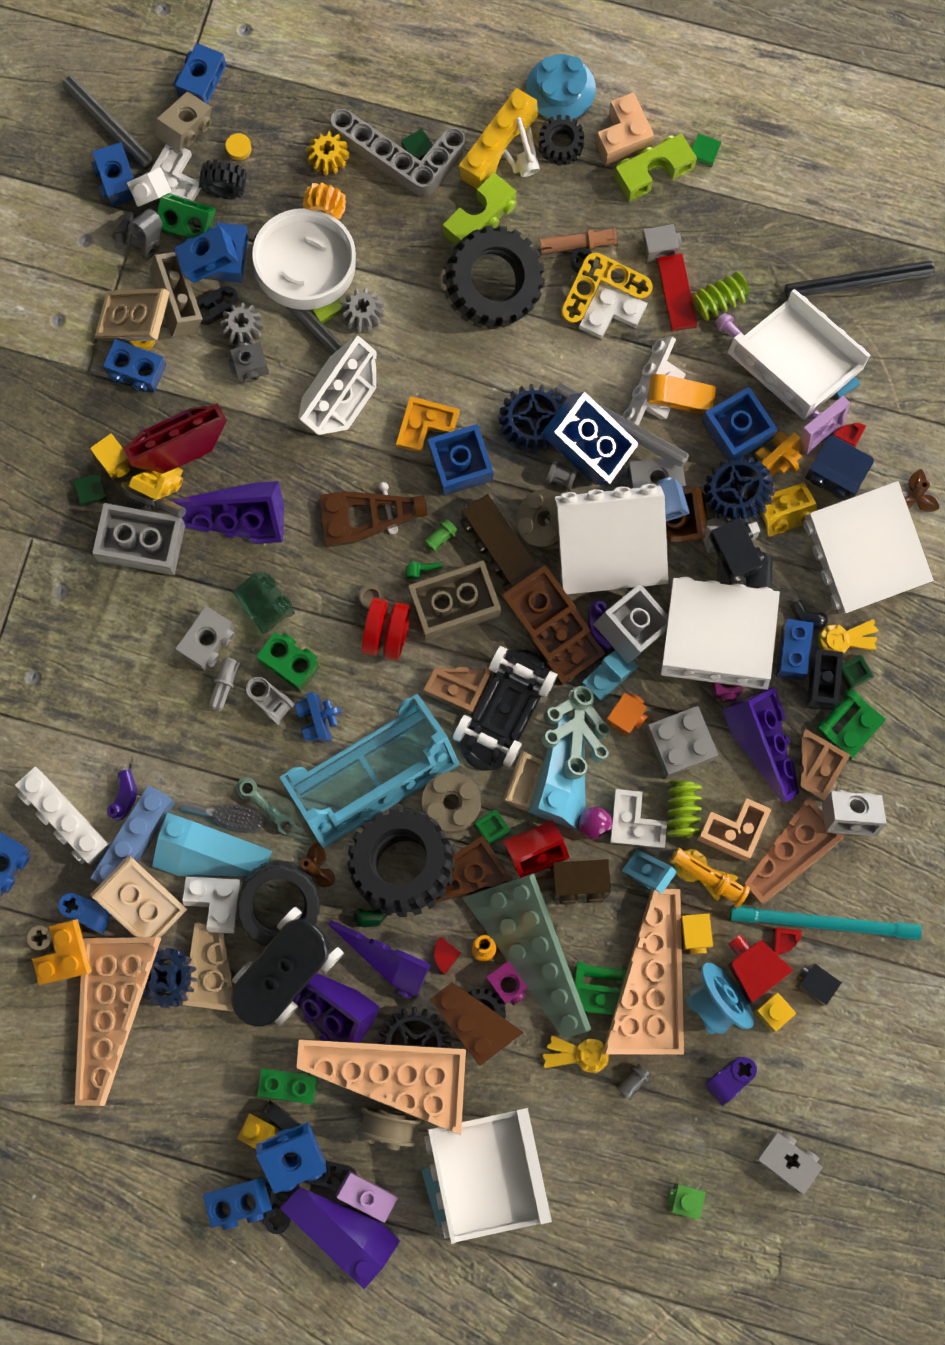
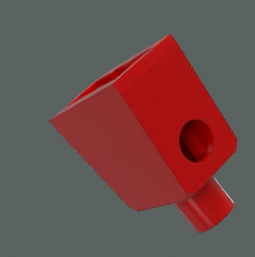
M740 934L728 943L737 956L728 966L749 1004L753 1003L793 972V969L762 940H759L750 947Z

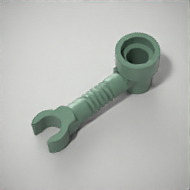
M242 778L236 783L235 790L237 795L243 799L252 800L276 824L277 830L281 834L286 835L281 829L283 821L287 820L291 825L295 826L291 818L284 817L257 791V784L253 779ZM245 783L251 785L252 790L250 793L246 794L243 792L242 786Z

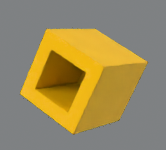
M112 433L90 448L95 458L112 480L116 477L120 478L129 472L131 464L123 448Z
M710 913L681 916L683 951L690 950V955L706 954V949L713 947Z
M778 992L772 994L753 1011L771 1033L778 1031L796 1014Z

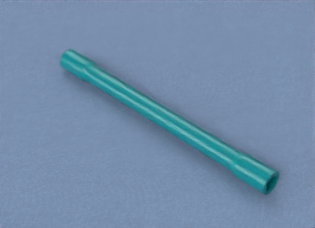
M731 905L730 921L758 922L892 936L898 939L920 941L922 936L921 924L850 919L764 910L748 906L736 908Z

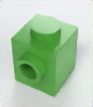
M675 1183L674 1189L670 1188L666 1205L670 1206L669 1211L672 1213L700 1220L706 1192Z

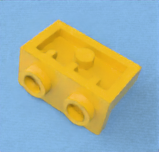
M178 467L166 473L149 470L133 476L129 487L158 500L180 489L183 482L181 477L183 469Z
M803 482L776 491L774 496L771 497L772 505H765L766 513L760 512L766 523V533L770 537L804 526V515L817 511V504Z

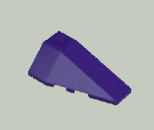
M279 481L250 483L172 500L173 503L186 509V513L182 517L186 528L203 532L212 530L225 533V537L234 538V536L247 538L249 539L248 542L256 544L280 543L283 541L284 502Z
M775 687L725 707L723 709L725 721L732 735L780 801L784 803L798 795L799 789L794 763L787 755V745H790L789 736H784L781 721H785V715Z
M332 920L330 921L329 926L381 976L397 988L396 994L410 999L412 995L418 997L431 969L429 963L401 950L390 949L391 947L376 939L366 938L360 932Z
M318 973L293 1000L305 1014L302 1017L307 1024L312 1022L322 1034L319 1038L322 1041L360 1043L372 1027L379 1009L376 1003L358 990Z
M298 1187L280 1207L304 1233L363 1289L383 1269L400 1242L381 1222L301 1187Z

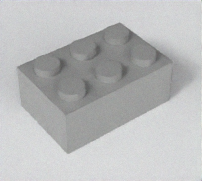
M104 503L92 554L98 562L175 575L185 530L182 517Z

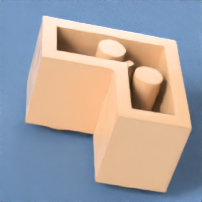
M634 92L612 100L609 117L613 126L599 131L596 140V147L605 167L638 155L643 149L652 147L654 134Z
M746 798L742 802L734 822L710 812L706 817L697 840L747 862L751 859L772 809Z

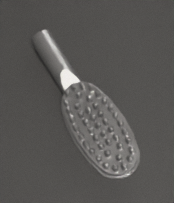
M125 481L121 484L123 496H126L128 500L131 499V502L134 499V503L137 502L141 506L144 503V507H147V505L148 508H151L152 505L153 509H155V506L156 508L160 507L178 517H183L186 513L184 507L165 498L155 500L129 487L130 481Z
M186 801L182 803V812L214 818V821L219 826L235 832L256 833L264 826L263 815L245 806L224 804L214 808Z

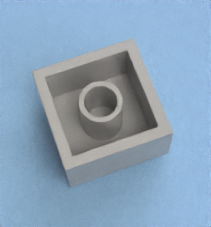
M639 584L609 608L593 625L629 664L667 631L669 616L644 587Z
M698 706L651 723L646 728V733L665 779L712 762L718 757V752Z

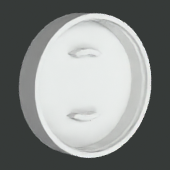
M303 208L280 213L261 228L254 241L252 254L256 280L267 296L283 306L299 310L324 307L340 298L353 280L356 266V251L352 236L339 220L329 214H325V212Z

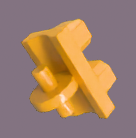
M779 431L772 439L776 449L770 452L767 448L762 447L755 453L756 462L760 461L764 468L770 471L771 478L778 471L781 474H784L787 470L796 473L800 469L797 461L802 458L799 453L802 451V447L799 444L800 436L795 432L790 436L783 431Z

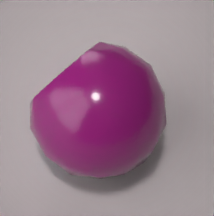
M600 807L588 808L580 816V832L590 840L597 839L612 829L611 815Z

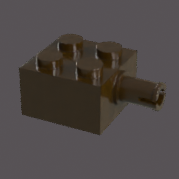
M609 859L554 862L550 877H535L541 893H551L553 901L559 900L560 905L576 904L577 899H587V903H601L611 893Z

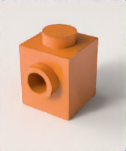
M624 693L607 718L606 723L628 738L634 727L639 730L648 717L644 715L647 708L643 705L644 700L633 693L630 695Z

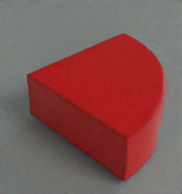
M861 423L848 424L838 428L833 433V436L856 447L866 425Z
M774 928L773 951L777 955H782L792 950L800 941L802 930Z
M440 936L435 945L434 956L438 968L445 975L462 953Z

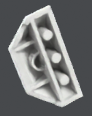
M355 335L331 355L303 395L298 419L317 435L348 430L376 389V351L358 335Z

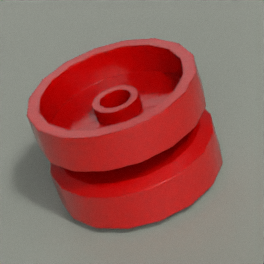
M373 597L363 634L361 648L363 655L375 657L380 652L382 642H384V658L396 662L400 660L409 630L410 604L397 602L391 610L390 617H388V601Z

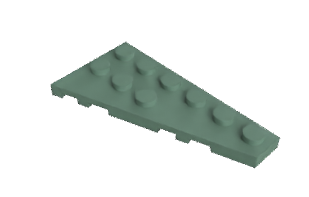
M535 875L524 876L462 897L488 935L494 940L506 960L510 962L526 984L532 996L563 1039L589 1031L591 1029Z

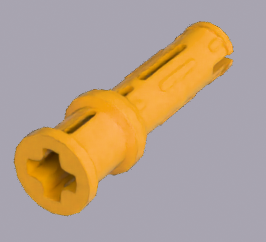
M678 848L671 857L670 863L680 867L685 872L713 888L712 891L717 896L721 894L734 902L733 906L736 908L742 905L749 894L750 887L747 885L743 887L730 879L731 875L727 873L720 874L695 857L687 854L681 848Z
M481 935L475 939L472 944V955L477 961L488 962L495 956L496 944L490 936ZM480 943L483 945L488 944L489 948L483 950L480 949L479 945Z

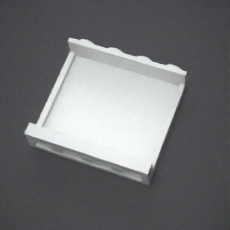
M795 289L792 290L788 301L745 336L739 333L733 339L728 351L729 355L803 420L860 373L870 357V354L861 345L857 344L843 329L834 324L823 312L819 311L805 296H802Z
M899 481L804 515L805 521H803L805 531L808 536H812L814 546H812L813 554L816 560H820L822 564V579L830 587L832 592L830 601L833 608L838 610L839 614L851 612L934 581Z
M645 484L641 488L618 487L614 491L595 489L585 494L567 492L555 497L561 562L560 582L566 594L633 588L639 584L642 586L668 584L665 495L661 486Z
M690 577L674 578L661 675L768 690L772 672L780 592L773 591L768 587L756 589L746 587L743 584H720L714 580L703 582L695 581Z
M528 1108L462 1122L461 1135L442 1127L428 1129L429 1135L424 1136L427 1153L433 1152L435 1164H430L433 1182L439 1181L441 1192L436 1193L438 1209L445 1210L446 1221L441 1222L444 1238H450L451 1244L552 1222Z

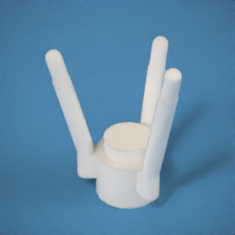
M518 117L516 121L525 152L516 156V162L506 149L503 155L511 165L514 174L520 172L521 177H528L537 173L540 170V165L536 157L531 127L529 126L525 133L522 120Z

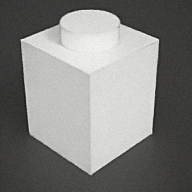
M161 167L127 182L138 207L171 192Z

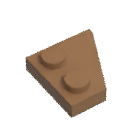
M435 667L424 688L423 694L472 715L492 671L489 670V667H484V669Z
M805 729L802 733L799 789L823 802L850 755Z

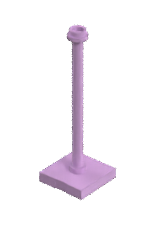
M724 313L716 320L715 324L720 332L725 330L734 339L741 332L732 323L734 318ZM844 396L824 412L819 413L815 410L808 416L812 421L804 427L800 443L802 451L806 455L845 424L850 402Z

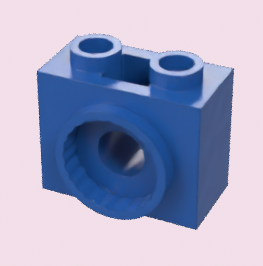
M308 1122L292 1129L282 1130L275 1136L256 1144V1156L274 1194L280 1191H290L297 1184L306 1180H316L323 1173L327 1172L326 1159ZM289 1152L296 1154L293 1158L284 1157Z

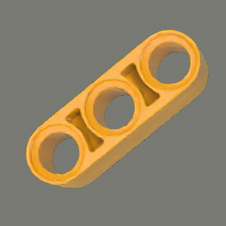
M652 374L650 375L647 402L687 412L705 414L706 411L714 407L716 387L669 375Z

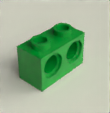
M167 193L160 198L157 214L162 220L163 226L161 229L164 234L171 236L178 234L186 237L187 240L195 238L212 228L216 208ZM170 210L177 215V222L169 217ZM193 218L200 221L201 230L193 225Z
M275 631L256 658L259 663L301 692L319 669L318 661H316L318 657L307 648L302 651L295 646L296 641L288 634L283 633L281 636ZM276 647H284L286 649V653L280 658L272 656V652ZM298 662L307 664V669L302 673L293 671L294 665Z
M261 1068L257 1097L315 1104L319 1077Z

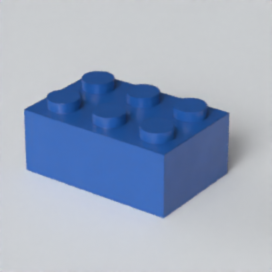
M585 392L570 394L541 433L548 442L595 485L610 484L639 444Z

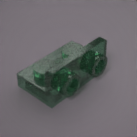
M266 572L253 573L233 591L235 597L262 634L268 633L285 617H291L295 614L289 598L279 591L274 577Z

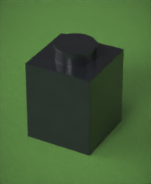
M814 963L809 967L805 965L796 976L799 982L795 987L821 1006H825L829 1003L842 982Z

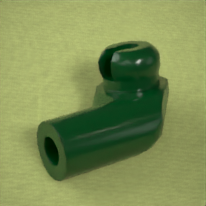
M358 909L354 912L353 919L360 927H377L382 924L388 915L383 914L380 909L368 911Z

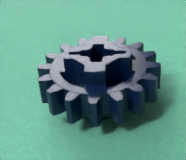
M166 948L165 951L158 949L144 988L146 992L143 998L151 999V1005H160L161 1008H169V1006L178 1007L179 1000L187 1001L186 992H194L190 984L197 981V978L191 976V973L196 971V967L189 966L192 960L191 957H186L183 951H175L173 948ZM173 960L174 963L165 964L164 961ZM170 992L171 995L162 996L161 993Z

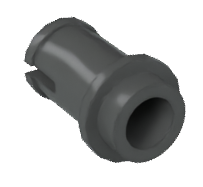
M637 1064L636 1067L632 1066V1072L617 1087L629 1100L632 1099L645 1081H650L648 1077L651 1074L640 1064Z

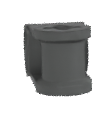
M147 209L128 226L126 245L137 249L146 260L152 258L160 245L159 240L163 226L160 216L155 211Z

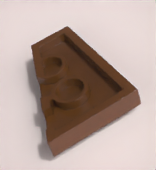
M483 836L454 854L455 871L452 872L453 882L451 886H446L447 894L444 898L437 897L434 902H442L512 881V878Z
M452 982L430 999L479 1066L524 1033Z

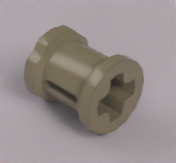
M35 926L29 930L27 942L31 948L40 952H47L52 949L54 945L49 928ZM41 933L47 936V940H44L42 945L36 942V938L41 937Z

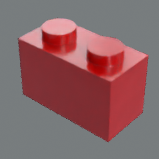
M553 820L503 841L509 859L519 878L535 874L551 867L554 862H562L570 858L564 839Z

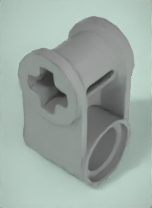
M262 677L252 678L246 685V692L251 702L277 726L281 724L280 720L290 709L295 708V704L285 694L278 691ZM263 685L266 688V692L263 696L255 697L251 693L253 687Z

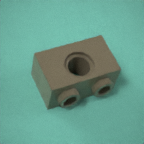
M187 91L157 118L155 137L180 152L186 146L192 145L201 132L208 130L212 122L210 119L212 107Z

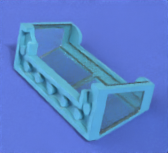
M418 694L402 701L397 711L399 717L307 772L303 767H294L280 776L281 781L322 848L327 847L358 828L366 820H371L375 817V814L384 812L425 787L437 775L449 772L460 765L447 735Z

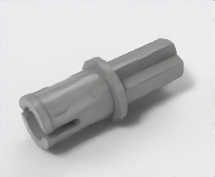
M224 657L217 679L213 680V683L216 685L209 702V707L213 710L221 711L223 709L229 689L234 688L233 681L240 664L234 659Z

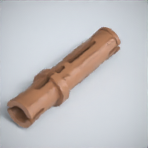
M615 227L598 231L587 229L585 233L544 239L539 238L541 255L579 248L593 250L596 246L617 244Z

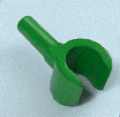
M410 562L405 570V578L419 579L420 571L440 569L442 564L441 562L431 564Z

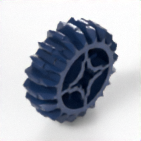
M530 384L529 391H526L521 386L519 387V394L512 391L510 393L511 399H504L503 404L505 407L500 408L499 413L502 416L499 417V424L504 425L501 427V433L508 434L506 441L511 442L515 440L513 446L515 449L523 445V452L527 453L528 448L533 447V452L536 454L539 447H542L546 452L548 451V443L553 446L542 435H539V429L547 426L563 405L559 404L561 402L560 395L553 397V389L545 393L543 385H540L539 390H534V385ZM537 402L548 407L551 410V413L549 412V410H542L541 408H539ZM529 403L527 410L513 415L518 407ZM532 409L534 410V416L537 420L535 428L532 419L530 418V416L532 415ZM515 425L526 428L530 435L522 433Z
M740 456L738 461H734L730 457V463L728 464L720 461V469L712 467L713 475L707 476V484L703 488L706 493L704 494V499L708 504L709 511L714 512L717 519L722 517L723 521L727 524L731 519L736 520L741 517L748 524L749 517L753 516V518L758 520V512L766 513L765 505H772L771 497L775 494L774 481L770 477V471L764 468L760 461L755 463V460L750 457L745 462L743 456ZM737 484H739L740 488L742 489V490H740V494H741L740 497H739L738 492H737V490H738Z

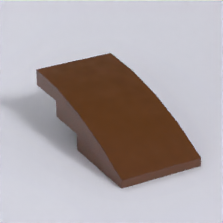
M546 565L502 594L503 599L552 672L558 674L557 679L562 686L605 656V652L591 635V630L576 611V606Z

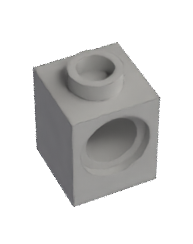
M674 224L643 230L642 244L647 263L657 261L658 257L678 254L679 248L682 247L680 233L675 232Z

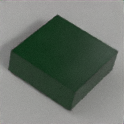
M423 129L401 140L404 150L420 161L433 146Z
M99 473L74 480L81 506L107 500Z
M862 654L842 663L841 675L848 688L853 689L874 678Z

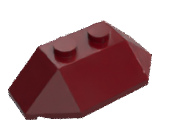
M218 403L211 406L190 408L143 430L130 444L123 447V450L131 466L166 473L212 452L227 420Z

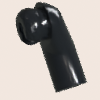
M798 600L790 605L797 620L812 622L813 629L815 630L823 628L828 623L826 614L807 611L802 600Z

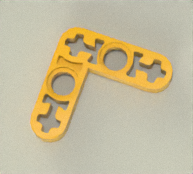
M591 253L584 259L562 305L561 316L567 323L573 324L580 321L585 315L600 282L640 300L650 295L653 288L652 282L645 275L600 253ZM594 259H598V265L601 266V269L597 268L591 276L596 278V281L582 275L583 272L586 275L589 273L591 265L588 261L592 262ZM614 269H619L623 272L624 280L622 283H614L610 275ZM630 275L634 277L631 282L635 284L641 281L644 282L643 287L646 289V292L636 293L637 288L631 284L628 286V289L624 287L629 281ZM580 281L589 283L591 290L588 295L578 293L577 284ZM573 295L578 300L585 301V304L580 302L576 308L579 316L575 315L570 318L569 311L566 309L574 305L576 299H571Z

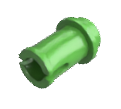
M447 519L444 522L441 521L439 523L440 526L424 540L425 544L435 553L450 537L454 538L456 536L454 533L457 531V528Z

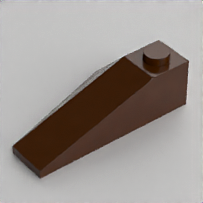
M697 486L683 489L690 514L666 522L667 542L683 543L705 538L708 519L704 493Z

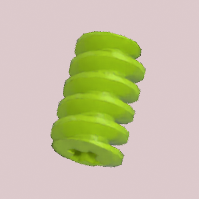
M737 271L733 273L732 277L726 276L723 281L718 280L714 285H707L705 290L701 288L697 290L696 294L692 293V300L697 312L705 321H709V312L714 317L718 316L717 308L726 313L728 303L733 309L737 307L736 299L741 304L746 303L745 295L749 296L750 290L743 275Z
M669 781L668 783L675 787L670 788L668 794L675 798L668 800V805L674 808L668 810L667 815L675 819L667 822V826L674 829L668 831L667 836L691 838L693 834L701 832V829L694 827L693 824L701 821V818L694 816V813L701 811L702 808L694 805V802L702 800V797L694 793L697 790H701L702 786L690 781Z

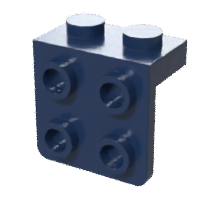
M831 435L827 438L805 478L813 485L831 492L835 497L844 501L855 497L873 465L874 459L870 455Z

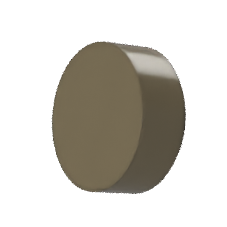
M368 584L360 590L358 599L364 610L369 611L373 597L385 599L384 592L378 585Z

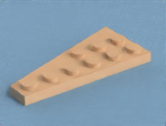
M653 889L650 891L602 1054H684L680 889H665L662 894Z
M158 937L83 938L92 972L81 975L75 1105L105 1106L161 938Z
M299 1040L297 1069L461 1135L466 1049Z

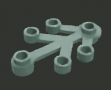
M586 686L572 688L568 693L567 701L557 707H550L544 713L545 722L549 725H555L561 720L562 715L574 710L572 720L555 730H548L541 738L542 744L546 748L551 749L559 743L560 739L572 733L570 756L564 763L563 769L565 776L574 780L581 778L588 769L586 761L581 757L583 738L592 749L590 756L593 761L601 763L609 755L608 749L598 739L606 738L611 729L608 723L604 722L593 708L594 696L592 691ZM550 713L554 714L556 719L552 718ZM585 715L594 725L592 731L584 721ZM548 736L551 737L554 742H551L548 739Z

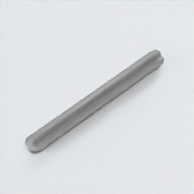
M560 383L556 387L554 395H560L561 400L565 402L570 394L580 392L564 383ZM597 403L640 445L679 467H683L689 457L688 453Z

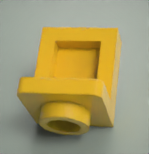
M249 1113L237 1139L256 1149L257 1143L275 1136L283 1129L275 1127Z

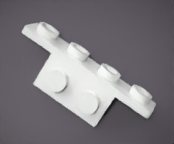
M672 336L659 338L654 343L651 357L642 370L641 380L633 390V398L630 405L623 413L622 417L638 426L645 410L662 420L667 419L671 409L647 402L650 375L663 374L682 379L686 375L667 361L676 341Z

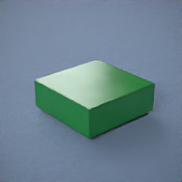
M698 133L692 147V151L697 157L696 162L712 167L722 142Z
M496 808L474 823V826L489 846L511 832Z

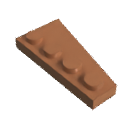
M808 796L803 806L789 822V825L746 880L744 886L750 887L749 892L763 906L840 843L845 836L839 833H826L823 812Z

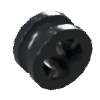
M587 248L575 250L571 258L572 269L578 273L582 263H577L578 257L581 256L582 259H585L592 252ZM594 260L592 262L588 261V263L591 265V269L593 267Z

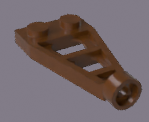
M349 491L320 495L326 547L354 544L418 517L428 516L425 495L402 497ZM384 504H393L397 506L398 514L395 518L380 521L378 519L377 507ZM415 504V511L412 512L411 506ZM353 505L367 506L371 509V521L361 527L353 528L350 525L349 508Z

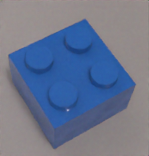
M750 387L706 411L702 420L703 425L728 463H730V457L736 461L740 456H745L772 440L777 431V427Z
M478 424L428 439V450L443 496L493 481L494 471Z

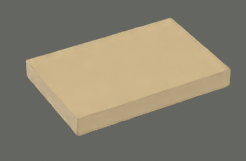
M164 288L107 291L94 338L100 342H110L115 339L120 341L157 340L170 292Z
M130 855L90 894L93 899L136 938H160L187 910Z

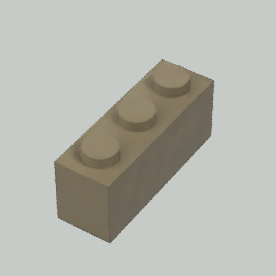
M176 252L155 255L149 271L155 289L164 288L170 292L164 316L171 337L196 334L202 317L190 281L181 271Z

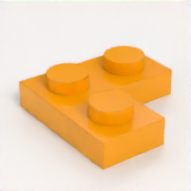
M410 396L396 447L422 453L428 430L442 434L455 431L460 409Z
M78 919L49 926L55 952L32 959L38 984L42 985L92 972Z

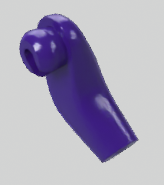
M596 601L589 607L588 627L597 643L608 652L613 646L593 625L606 612L607 606L603 601Z
M130 769L117 773L119 793L113 804L107 808L108 816L116 821L122 820L127 816L138 795Z

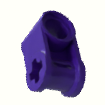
M739 1057L717 1072L704 1085L720 1105L724 1106L754 1079L757 1073V1066L750 1058ZM739 1063L742 1065L749 1064L750 1067L747 1069L748 1076L737 1074L740 1070L737 1066Z

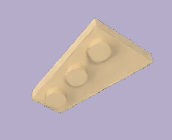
M195 923L190 952L192 960L189 966L196 967V971L191 973V976L197 978V981L191 982L190 986L194 989V992H186L188 1000L183 1001V1005L234 1012L231 1003L233 982L224 933L207 932V924Z

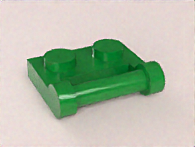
M849 688L844 694L845 698L824 722L820 721L815 729L832 745L848 753L851 760L885 722L886 718L864 701L855 690ZM854 705L859 710L836 735L832 728L849 708Z
M577 961L574 984L584 1011L614 1016L628 968L623 967V970L590 966L585 965V962ZM584 976L620 980L621 988L584 984Z

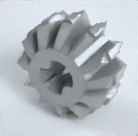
M355 288L354 296L348 294L345 296L346 303L341 304V309L344 311L342 318L344 321H348L350 329L357 325L359 333L362 332L363 327H367V330L371 332L372 324L376 326L381 324L379 318L384 317L385 312L381 309L384 307L383 300H377L378 293L373 292L369 295L367 288L363 290V293H359L358 289ZM360 308H365L366 312L361 313Z
M241 302L240 308L236 309L231 304V312H223L224 320L220 321V326L223 328V337H229L230 344L233 345L237 341L239 344L245 341L253 344V337L261 338L262 335L259 330L264 329V323L261 322L262 314L255 312L256 310L253 305L246 309L245 303ZM245 322L244 327L240 328V323Z

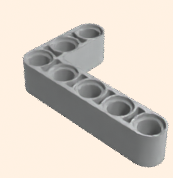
M338 109L331 116L333 136L339 134L342 141L347 142L348 148L419 197L430 196L464 154L465 136L457 128L447 129L420 161L350 111ZM340 123L348 124L346 127L337 126ZM360 137L368 138L366 141L363 142L357 140ZM452 141L459 143L457 146L448 145ZM380 151L388 152V154L384 156H380L377 153ZM436 160L444 162L442 165L433 164ZM400 165L408 166L405 170H400L397 167ZM420 179H426L429 182L426 184H420L417 181Z

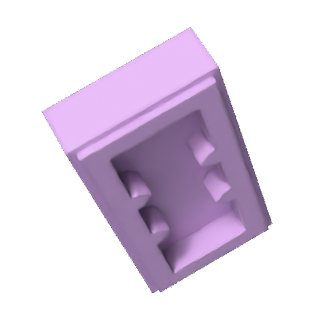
M348 1171L335 1195L336 1198L384 1223L398 1200L397 1195L351 1171Z

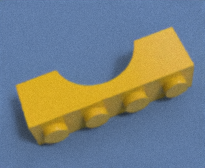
M518 88L513 91L459 164L462 181L478 189L493 172L496 173L498 163L506 147L515 136L520 134L516 119L518 117L521 118L526 133L528 127L537 118L538 105L535 98Z

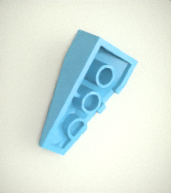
M566 714L562 715L561 720L555 724L554 730L572 720L573 717ZM570 733L560 739L554 748L547 749L528 813L549 821L553 820L554 823L578 831L579 819L586 806L585 774L576 780L569 779L564 774L563 766L570 756L572 734ZM583 738L581 757L585 760V740Z
M167 812L157 839L152 867L176 876L247 877L254 868L269 862L272 851Z

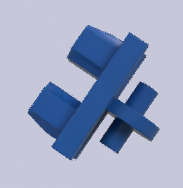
M314 692L307 693L306 699L295 704L299 718L312 715L314 724L302 727L304 739L307 742L318 740L323 742L331 741L332 737L326 719H328L330 727L337 726L336 716L342 714L341 707L333 708L331 700L323 701L325 708L323 710L320 696L315 695Z

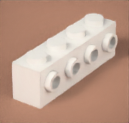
M34 767L15 784L20 790L17 794L27 806L32 803L38 809L35 815L45 825L49 822L56 829L53 834L63 845L68 842L74 848L71 853L81 864L86 861L91 866H94L104 857L111 845L42 771Z

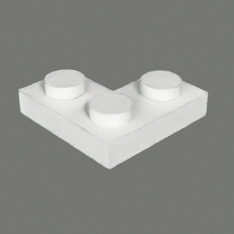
M166 144L151 171L161 167L171 189L169 193L194 201L201 189L199 188V182L182 174L192 156L191 151L183 148L178 152Z
M601 282L579 325V329L599 339H603L613 318L636 328L647 307V303Z
M615 790L610 844L657 849L665 848L667 821L640 818L643 792Z
M186 876L183 905L209 907L207 932L235 934L237 899L241 886L240 880Z

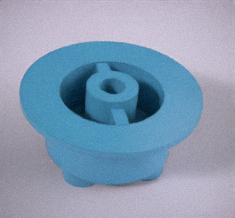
M567 54L545 57L543 61L539 62L532 69L526 83V94L537 100L538 114L546 119L553 116L554 120H557V115H561V119L565 120L566 115H568L570 120L582 116L591 107L596 93V84L591 71L582 63L579 57Z
M705 963L701 968L703 982L691 987L689 991L690 996L686 998L688 1006L703 1019L705 1029L713 1035L716 1032L724 1034L733 1024L742 1029L753 1027L754 1015L741 989L720 967L713 963Z

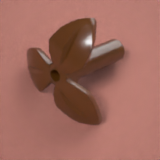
M918 469L912 474L908 482L912 494L902 491L907 507L910 509L914 501H917L920 510L925 512L936 511L940 508L939 503L932 495H924L930 487V483L926 479L924 471Z
M315 842L309 848L307 858L301 861L300 867L306 873H309L311 877L315 875L319 886L330 887L335 883V875L329 868L320 869V866L326 860V855L321 845Z

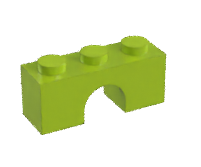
M682 133L675 137L671 135L656 147H647L638 156L620 161L615 168L614 179L628 202H631L651 191L653 180L648 173L651 169L662 168L674 180L693 170L697 157Z
M493 172L477 189V201L485 207V210L478 215H470L459 208L443 224V236L456 246L464 237L476 229L481 230L484 226L490 225L496 228L500 222L499 219L505 213L507 215L511 213L517 204V191Z

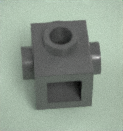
M261 342L253 344L242 343L237 345L235 349L230 350L233 359H229L228 363L232 375L237 374L239 382H254L261 376L269 374Z

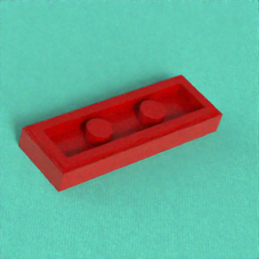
M683 253L658 257L657 264L671 332L697 328L698 324Z

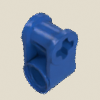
M74 893L65 894L59 900L58 907L62 915L72 920L78 919L81 925L104 933L111 914L97 901L89 900ZM76 899L75 904L79 907L77 911L72 910L69 913L70 909L66 905L68 902L73 903Z

